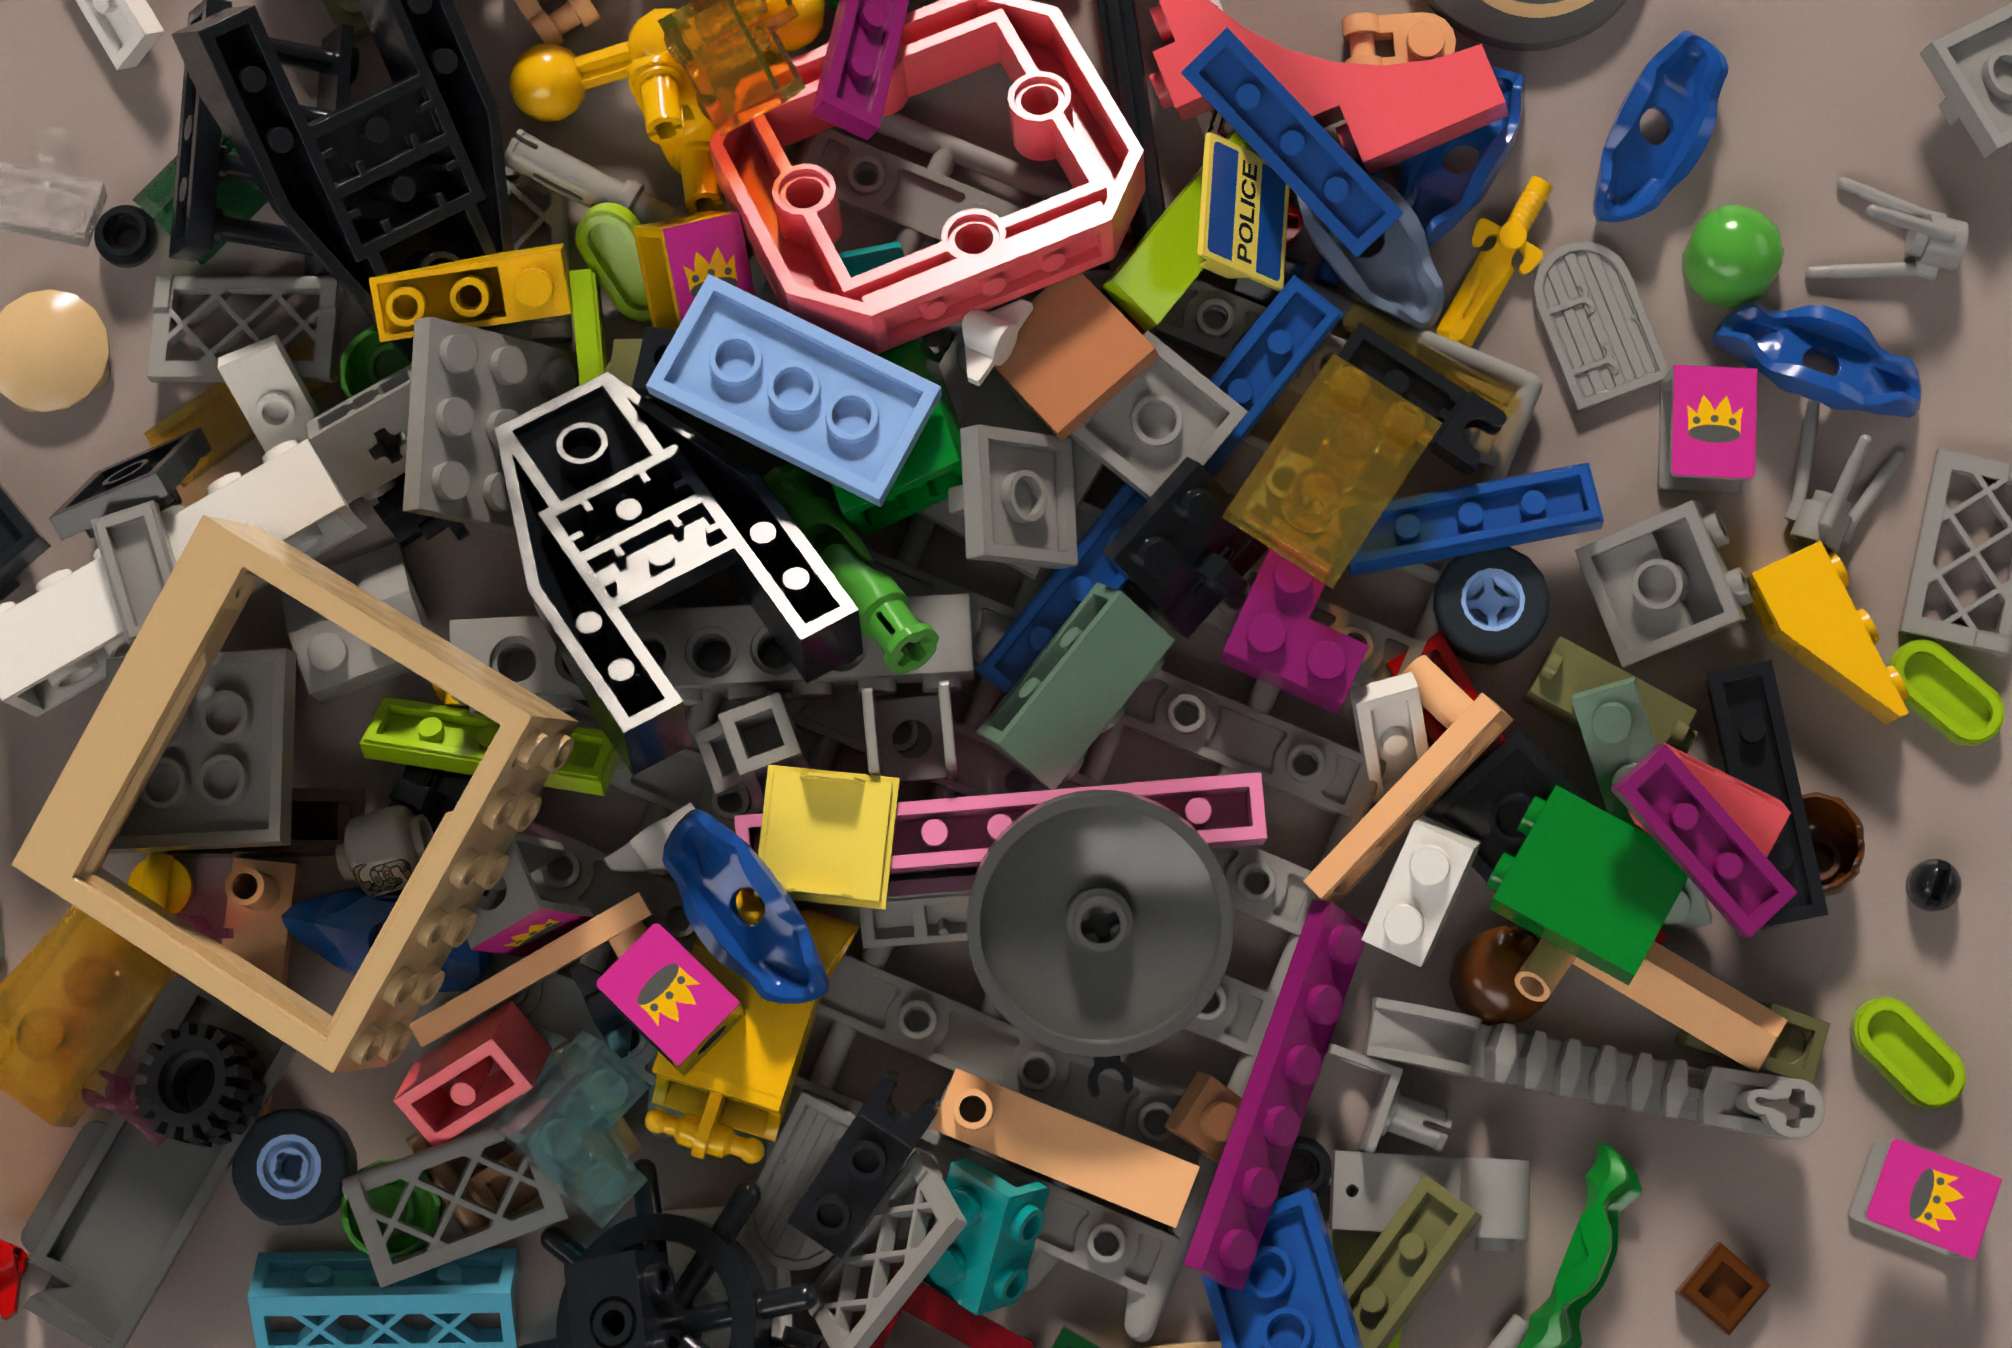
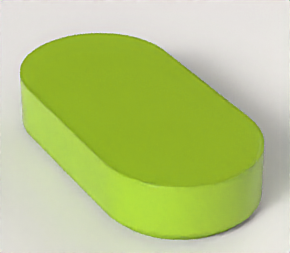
M610 202L597 204L585 213L577 227L575 235L577 248L590 269H592V272H595L598 281L616 308L623 315L637 321H651L632 228L633 226L641 225V223L629 209L622 205Z
M1929 640L1910 641L1898 648L1889 658L1886 667L1891 665L1898 671L1908 691V700L1904 701V704L1949 741L1960 746H1976L1993 738L2001 729L2004 722L2005 709L1999 694L1939 644Z
M1882 997L1865 1002L1855 1011L1851 1018L1849 1029L1850 1038L1855 1049L1907 1101L1920 1108L1937 1109L1952 1104L1960 1097L1966 1084V1070L1962 1060L1909 1006L1898 999Z

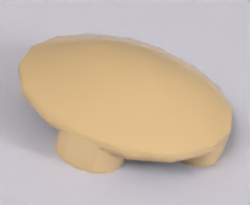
M53 289L30 292L6 305L1 311L0 393L24 411L44 413L68 409L87 398L93 391L102 388L108 381L110 374L108 364L110 347L107 328L96 310L78 296Z

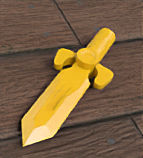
M1531 176L1524 192H1522L1512 213H1510L1509 218L1502 227L1486 218H1480L1477 221L1471 238L1473 248H1480L1484 240L1492 236L1496 237V243L1489 251H1481L1438 325L1436 329L1437 334L1472 347L1515 271L1511 264L1514 253L1518 250L1522 253V262L1518 267V272L1521 275L1530 273L1541 261L1544 255L1543 251L1526 241L1529 229H1531L1538 213H1540L1541 208L1553 190V186L1540 177Z

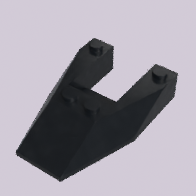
M357 0L393 83L307 123L255 5L226 8L172 33L171 35L198 94L275 213L375 323L376 317L369 278L514 250L499 109L452 0ZM413 337L392 340L396 347L412 362Z
M609 372L495 427L530 600L601 729L633 776L692 745L684 702L627 621V619L725 569L806 683L864 654L859 609L759 473L645 396L638 395L633 388Z

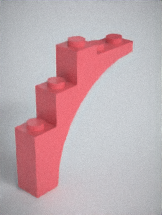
M1159 0V5L1149 8L1163 43L1175 40V42L1152 52L1159 71L1150 74L1149 77L1163 110L1174 105L1183 122L1215 109L1181 74V71L1226 27L1239 38L1323 128L1345 119V124L1335 128L1342 147L1354 161L1362 159L1366 172L1369 175L1509 116L1505 98L1482 44L1433 60L1392 65L1341 63L1285 49L1242 27L1210 0Z

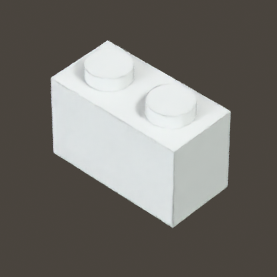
M1424 815L1415 820L1361 940L1422 967L1432 955L1482 841Z

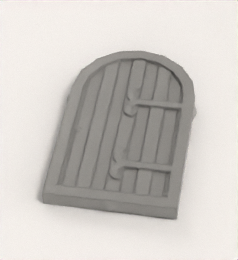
M1585 240L1565 243L1547 255L1535 274L1532 287L1533 300L1537 318L1541 322L1576 413L1660 383L1670 370L1636 288V282L1621 257L1605 245Z
M806 1090L802 1091L763 1170L754 1182L760 1188L761 1198L745 1223L747 1236L756 1252L772 1265L791 1271L813 1269L834 1255L788 1224L787 1221L856 1117L853 1113L845 1111Z

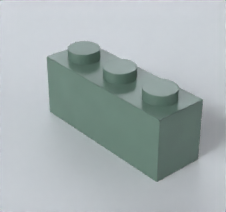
M1097 582L976 733L1030 780L1049 790L1056 789L1059 784L1067 782L1079 771L1085 759L1084 753L1099 734L1107 732L1117 724L1124 713V703L1140 683L1147 682L1158 673L1164 664L1165 652L1175 639L1122 591Z

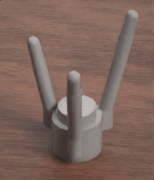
M1841 177L1837 181L1840 189L1877 204L1867 207L1866 213L1868 216L1908 229L1905 240V253L1915 256L1914 262L1811 266L1806 269L1805 274L1810 279L1916 276L1934 280L1938 268L1955 271L1962 262L1969 236L1968 222L1947 218L1945 213L1921 208L1866 184H1861L1847 177Z
M1809 399L1802 429L1793 496L1784 519L1794 523L1790 532V536L1794 540L1806 546L1821 540L1827 553L1833 551L1838 554L1842 544L1850 545L1858 524L1895 474V471L1905 458V452L1901 449L1893 452L1849 512L1851 503L1846 498L1872 442L1871 437L1864 434L1859 438L1852 455H1850L1833 494L1815 490L1812 500L1807 499L1820 402Z

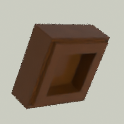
M1716 1242L1675 1292L1725 1335H1730L1771 1285L1721 1242Z

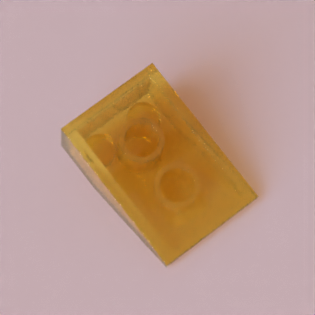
M1333 353L1225 511L1223 518L1333 589L1418 464L1441 427L1442 422Z
M73 905L0 984V1089L50 1125L73 1128L120 1064L165 984L173 978L183 976Z

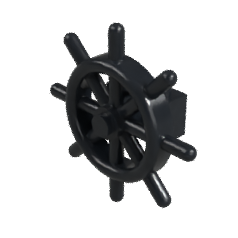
M639 1159L631 1167L636 1217L627 1219L608 1229L594 1240L587 1249L560 1227L550 1226L542 1232L540 1241L543 1248L564 1264L566 1284L558 1308L556 1338L524 1344L519 1348H710L701 1340L702 1333L731 1327L729 1348H769L772 1334V1318L808 1311L814 1308L818 1302V1292L810 1284H800L767 1291L764 1279L754 1260L736 1240V1237L760 1201L761 1191L757 1184L751 1181L739 1184L715 1223L711 1224L694 1217L662 1213L656 1166L649 1159ZM666 1242H677L696 1251L677 1283H675L673 1272L669 1267ZM716 1271L725 1287L729 1300L695 1307L694 1304Z

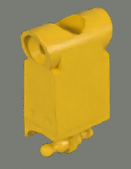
M742 888L736 898L737 911L746 922L758 924L764 917L765 906L757 897L753 896L754 891ZM811 909L800 911L810 930L829 980L849 949L859 929V925ZM697 936V941L693 946L691 955L741 1003L745 1015L685 1076L660 1052L657 1053L652 1072L656 1074V1084L651 1103L685 1113V1115L678 1117L669 1114L663 1108L656 1107L647 1112L645 1125L652 1133H665L674 1136L678 1145L692 1149L691 1156L704 1160L707 1154L719 1158L731 1154L741 1157L746 1163H758L765 1154L764 1144L757 1138L738 1136L733 1129L773 1142L776 1141L822 996L813 1001L800 1004H780L765 1000L746 979L721 964Z

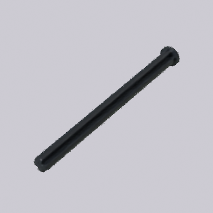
M1097 0L1111 96L1143 148L1146 190L1130 224L1133 247H1135L1166 210L1134 0Z

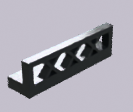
M1772 660L1707 673L1705 682L1725 773L1781 800L1791 812L1767 859L1797 891V894L1767 921L1760 930L1827 916L1828 909Z

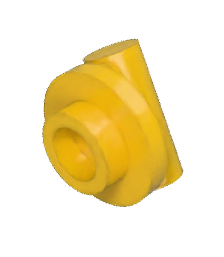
M148 852L147 858L141 861L131 872L128 885L177 916L188 906L192 898L193 880L191 874L184 864L173 858L174 856Z

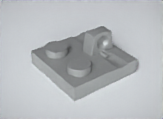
M2011 3L1932 41L1919 53L1946 96L1939 104L1943 115L1950 125H1954L1960 120L1962 121L1985 159L2012 145Z
M1147 330L1143 336L1156 348L1159 358L1070 434L1069 437L1148 500L1186 457L1201 463L1204 467L1244 419L1248 411Z
M981 424L961 428L963 484L949 488L948 499L949 513H964L966 559L1052 569L1078 566L1072 438L1067 437L1061 442L1055 435Z

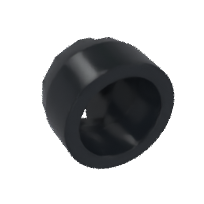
M1929 859L1915 865L1906 879V892L1909 899L1915 906L1925 911L1934 912L1946 909L1957 901L1961 893L1962 883L1958 871L1950 863L1941 859ZM1938 869H1940L1946 875L1937 901L1929 898L1936 881Z

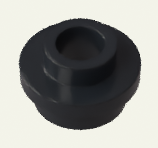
M120 205L111 208L101 216L95 227L94 240L98 252L109 263L117 267L132 268L143 264L154 254L158 245L159 233L155 221L146 211L133 205ZM126 229H136L138 232L136 242L130 247H120L118 244L120 234Z
M1297 1136L1289 1160L1294 1156H1302L1310 1163L1311 1171L1305 1180L1297 1182L1288 1176L1285 1169L1278 1194L1286 1197L1309 1188L1318 1196L1325 1190L1331 1178L1330 1157L1325 1148L1316 1140L1305 1136Z

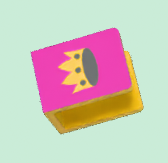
M704 210L632 227L652 327L677 331L708 274L755 296L739 211Z

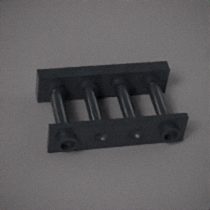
M203 0L189 12L188 26L226 8H232V2L226 0ZM341 24L322 38L321 47L269 37L281 65L319 72L317 107L300 105L307 123L348 104L349 86L354 83L357 77L360 62L358 48L352 47L354 26ZM184 64L169 258L195 262L213 250V246H217L221 240L304 254V276H324L330 274L288 226L226 216L221 208L216 207L218 184L223 183L224 179L256 184L240 157L235 154H229L228 148L221 146L222 129L198 94Z

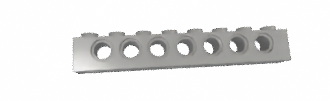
M970 594L908 597L909 610L920 623L930 624L939 636L936 652L919 669L905 674L893 673L884 662L885 652L874 638L865 637L861 633L864 654L858 656L852 663L841 665L809 683L804 681L792 662L780 669L769 668L762 663V650L774 637L751 605L644 610L627 619L645 646L654 644L665 649L666 660L661 670L683 700L684 706L703 703L702 694L728 692V700L730 702H753L766 697L767 690L793 689V698L820 699L831 697L832 687L858 686V695H862L861 688H872L875 696L897 693L896 684L922 683L924 692L939 693L938 681L949 680L950 692L962 689L961 680H974ZM539 615L449 620L450 643L504 676L505 664L511 655L520 651L533 653L536 658L534 672L526 680L515 683L563 712L573 710V700H585ZM720 641L730 646L731 657L723 669L716 672H707L698 667L697 655L705 644ZM451 695V697L461 706H469ZM469 706V713L471 715L485 716Z

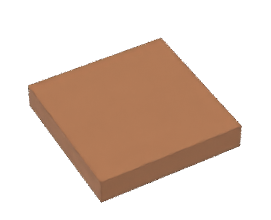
M1082 272L1049 285L1030 301L1033 304V310L1018 331L1017 341L1010 357L1001 366L995 365L992 368L1061 442L1159 358L1156 348Z

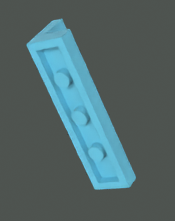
M517 1248L484 1249L380 1288L369 1255L363 1251L258 1252L247 1297L256 1348H518L520 1337L515 1304L520 1269ZM471 1313H500L501 1328L478 1329L464 1319ZM406 1314H423L436 1322V1324L430 1329L413 1330L399 1320ZM341 1315H358L371 1325L365 1330L348 1331L334 1321ZM269 1316H292L306 1326L300 1331L272 1332Z

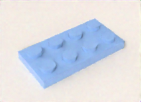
M710 274L706 277L646 384L649 394L879 507L883 505L942 396L941 386Z

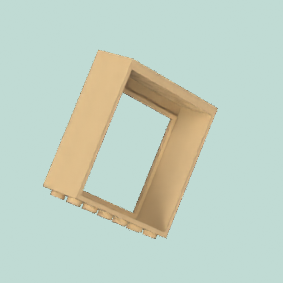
M203 515L11 865L331 1073L386 1067L388 1063L395 1062L407 1048L413 1034L409 1025L420 1005L428 1004L439 991L445 977V973L441 968L452 948L459 947L472 932L477 920V914L473 910L485 889L490 890L505 873L509 863V856L505 853L517 832L524 831L535 819L542 803V799L538 794L549 774L559 771L568 760L574 747V739L571 738V735L579 721L259 526ZM260 578L500 724L497 733L454 810L444 815L333 1016L101 867L110 851L108 850L110 844L122 830Z

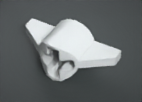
M1019 299L991 312L971 310L964 316L962 331L965 344L967 377L970 383L980 387L995 365L1001 366L1010 357L1017 341L1018 331L1033 310L1032 303Z
M691 802L667 818H663L648 826L632 838L630 842L605 857L604 862L610 871L648 872L662 876L669 874L662 861L664 845L676 824L688 812L696 810Z

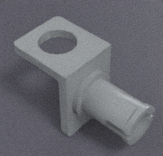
M1335 1044L1328 1045L1326 1056L1382 1076L1358 1145V1150L1374 1153L1380 1136H1384L1387 1131L1432 1147L1433 1150L1438 1152L1442 1150L1448 1135L1425 1127L1423 1122L1443 1129H1451L1454 1117L1452 1111H1445L1400 1095V1087L1397 1086L1403 1069Z

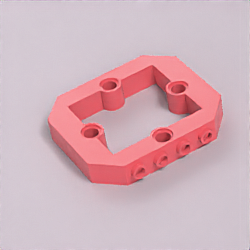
M937 0L932 4L906 13L882 116H889L898 112L907 103L908 98L1000 62L1013 83L1008 93V107L1015 149L1022 156L1031 160L1048 161L1057 159L1074 188L1072 190L1002 218L985 209L973 208L960 211L950 217L943 226L942 242L851 278L834 247V244L841 237L843 229L834 177L827 169L815 164L791 166L782 147L836 127V125L811 114L829 42L819 48L786 61L768 65L760 71L744 76L709 143L717 183L731 211H739L743 234L782 309L875 354H880L962 321L964 316L971 310L987 311L1115 259L1146 190L1143 148L1058 7L1031 0Z

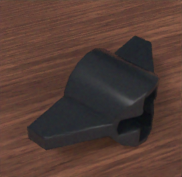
M582 963L570 968V973L584 998L590 1015L598 1030L604 1036L615 1060L618 1061L628 1056L633 1026L606 1001L603 993L598 989L597 980L603 973Z

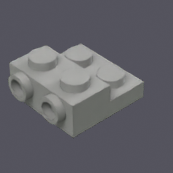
M1691 500L1575 550L1622 668L1631 667L1684 644H1692L1750 620L1745 606L1754 603V596L1742 569L1738 567L1730 571L1720 547L1729 544L1730 538L1725 524L1715 508L1705 512L1702 502Z

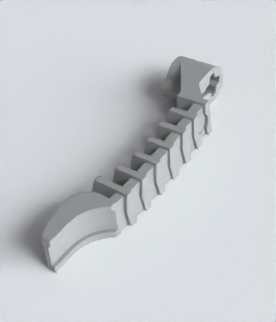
M1374 997L1372 1000L1371 1019L1366 1045L1363 1048V1055L1417 1066L1460 1078L1476 1077L1479 1078V1082L1487 1084L1504 1083L1514 1085V1089L1522 1091L1538 1090L1548 1092L1551 1097H1573L1586 1100V1104L1596 1106L1608 1104L1622 1107V1110L1626 1112L1636 1113L1643 1111L1658 1114V1118L1671 1120L1679 1118L1693 1121V1125L1743 1132L1778 1140L1804 1138L1813 1134L1821 1126L1825 1116V1102L1820 1091L1806 1080L1718 1066L1700 1069L1687 1066V1061L1680 1059L1664 1062L1652 1059V1054L1639 1052L1629 1055L1616 1052L1613 1046L1601 1045L1594 1048L1581 1045V1040L1565 1038L1560 1039V1041L1549 1039L1546 1037V1032L1537 1030L1520 1033L1516 1032V1027L1512 1024L1481 1025L1482 1019L1458 1012ZM1789 1099L1791 1105L1799 1107L1800 1114L1798 1119L1787 1120L1784 1113L1776 1111L1775 1108L1758 1105L1755 1101L1770 1102Z

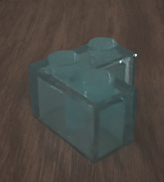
M583 1030L539 1075L534 1088L519 1096L491 1126L581 1215L601 1229L608 1224L648 1181L604 1135L649 1089V1086L605 1042Z

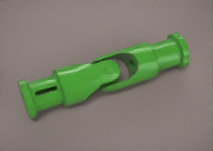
M792 463L777 466L763 477V480L859 609L861 633L865 637L874 638L885 652L884 662L889 669L896 674H905L919 669L928 662L936 652L939 640L938 634L930 624L920 623L909 610L908 597L892 577L872 568L870 564L874 560L869 549L828 499L818 497L808 485L809 475L807 472ZM908 642L915 643L916 646L912 648Z

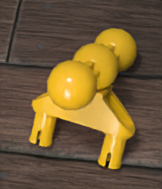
M748 0L747 6L697 21L689 14L675 8L653 9L637 20L630 30L628 41L578 56L570 49L556 43L533 45L521 53L511 67L508 82L510 93L515 105L527 116L540 122L562 121L580 107L586 98L587 89L628 77L630 91L644 115L645 128L650 140L659 144L669 165L682 177L688 213L691 214L704 210L723 211L722 192L717 183L709 143L720 123L708 89V83L700 69L704 64L705 55L756 39L763 46L777 52H798L812 43L823 29L825 18L824 0Z

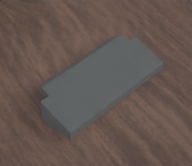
M176 977L169 980L106 1086V1099L109 1104L117 1108L108 1124L102 1121H93L83 1126L22 1231V1244L29 1252L33 1253L28 1262L52 1275L45 1289L30 1296L24 1308L93 1348H125L297 1050L185 977ZM192 1022L199 1024V1022L239 1034L245 1038L244 1042L254 1045L259 1052L252 1059L264 1064L266 1073L255 1076L254 1079L257 1082L266 1084L265 1096L253 1095L251 1101L252 1104L261 1107L256 1118L244 1115L242 1120L249 1128L242 1135L229 1132L232 1142L223 1146L213 1143L212 1148L199 1147L164 1137V1134L157 1133L148 1126L152 1120L142 1117L138 1109L139 1106L148 1102V1100L136 1097L135 1085L147 1084V1076L137 1074L140 1062L151 1065L154 1057L149 1055L146 1050L152 1042L165 1046L166 1044L160 1034L169 1028L180 1031V1023ZM209 1060L201 1063L189 1080L187 1099L192 1109H197L204 1104L213 1089L215 1072L213 1064Z

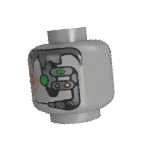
M394 805L351 818L345 827L344 843L337 844L335 849L336 860L342 877L347 882L355 880L358 887L371 897L404 889L434 835L431 825L423 814L416 816L405 805Z

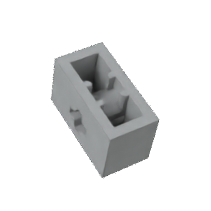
M412 363L306 422L310 443L348 504L360 497L369 501L382 496L397 484L398 480L396 477L405 473ZM386 428L387 432L391 435L396 434L397 442L387 446L382 439H376L375 432Z

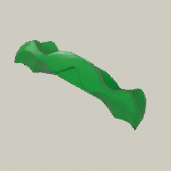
M1597 1142V1157L1592 1168L1585 1175L1586 1206L1567 1248L1551 1295L1529 1316L1526 1336L1517 1348H1580L1583 1343L1579 1326L1581 1312L1604 1286L1613 1265L1618 1246L1619 1216L1625 1207L1640 1197L1642 1193L1638 1174L1629 1162L1611 1145Z

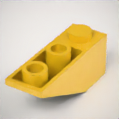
M564 243L500 252L369 278L380 342L412 338L414 336V320L430 316L480 328L568 315L573 310L570 276Z
M1821 540L1761 568L1747 577L1754 596V603H1751V606L1768 640L1885 725L1909 713L1904 704V701L1908 700V691L1903 679L1893 666L1886 667L1874 645L1879 642V636L1872 619L1864 609L1856 610L1845 588L1850 585L1846 568L1835 552L1827 553Z

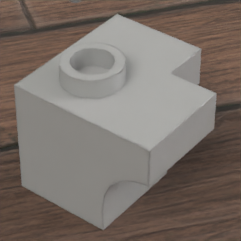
M780 692L718 714L719 721L694 733L715 794L721 797L747 787L757 814L763 813L768 764L812 769L789 704Z

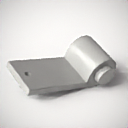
M1332 1150L1329 1229L1383 1232L1425 1174L1482 1216L1468 1235V1237H1476L1475 1250L1515 1253V1239L1528 1240L1531 1161Z

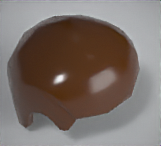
M1818 792L1802 795L1824 896L1841 893L1860 873V867L1865 854L1864 827L1860 818L1842 799Z
M1503 925L1491 928L1463 945L1454 957L1449 979L1456 1005L1465 1014L1482 1019L1481 1024L1487 1026L1501 1023L1516 1025L1536 1014L1548 1002L1549 998L1543 1002L1528 999L1519 992L1514 979L1540 942L1532 932L1514 926L1509 928Z

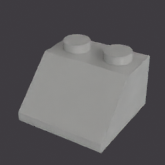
M399 542L328 568L432 631L404 550ZM281 590L288 637L293 651L296 653V659L309 695L322 704H327L413 672Z

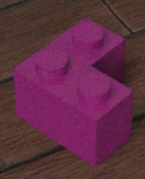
M1276 533L1222 651L1219 662L1337 715L1346 699L1369 645L1309 619L1336 560Z

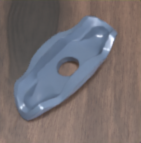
M1369 175L1404 213L1382 234L1384 239L1382 250L1377 255L1369 258L1356 257L1297 195L1299 208L1311 240L1319 253L1332 266L1336 275L1350 290L1378 310L1404 324L1417 329L1429 330L1433 327L1443 308V282L1431 259L1425 231L1417 215L1396 189L1387 182Z

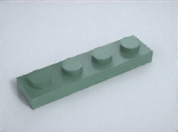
M1633 676L1572 694L1571 702L1607 812L1640 830L1641 827L1634 824L1629 815V810L1611 791V788L1657 745L1636 678ZM1689 878L1661 927L1667 936L1712 924V913L1707 898Z

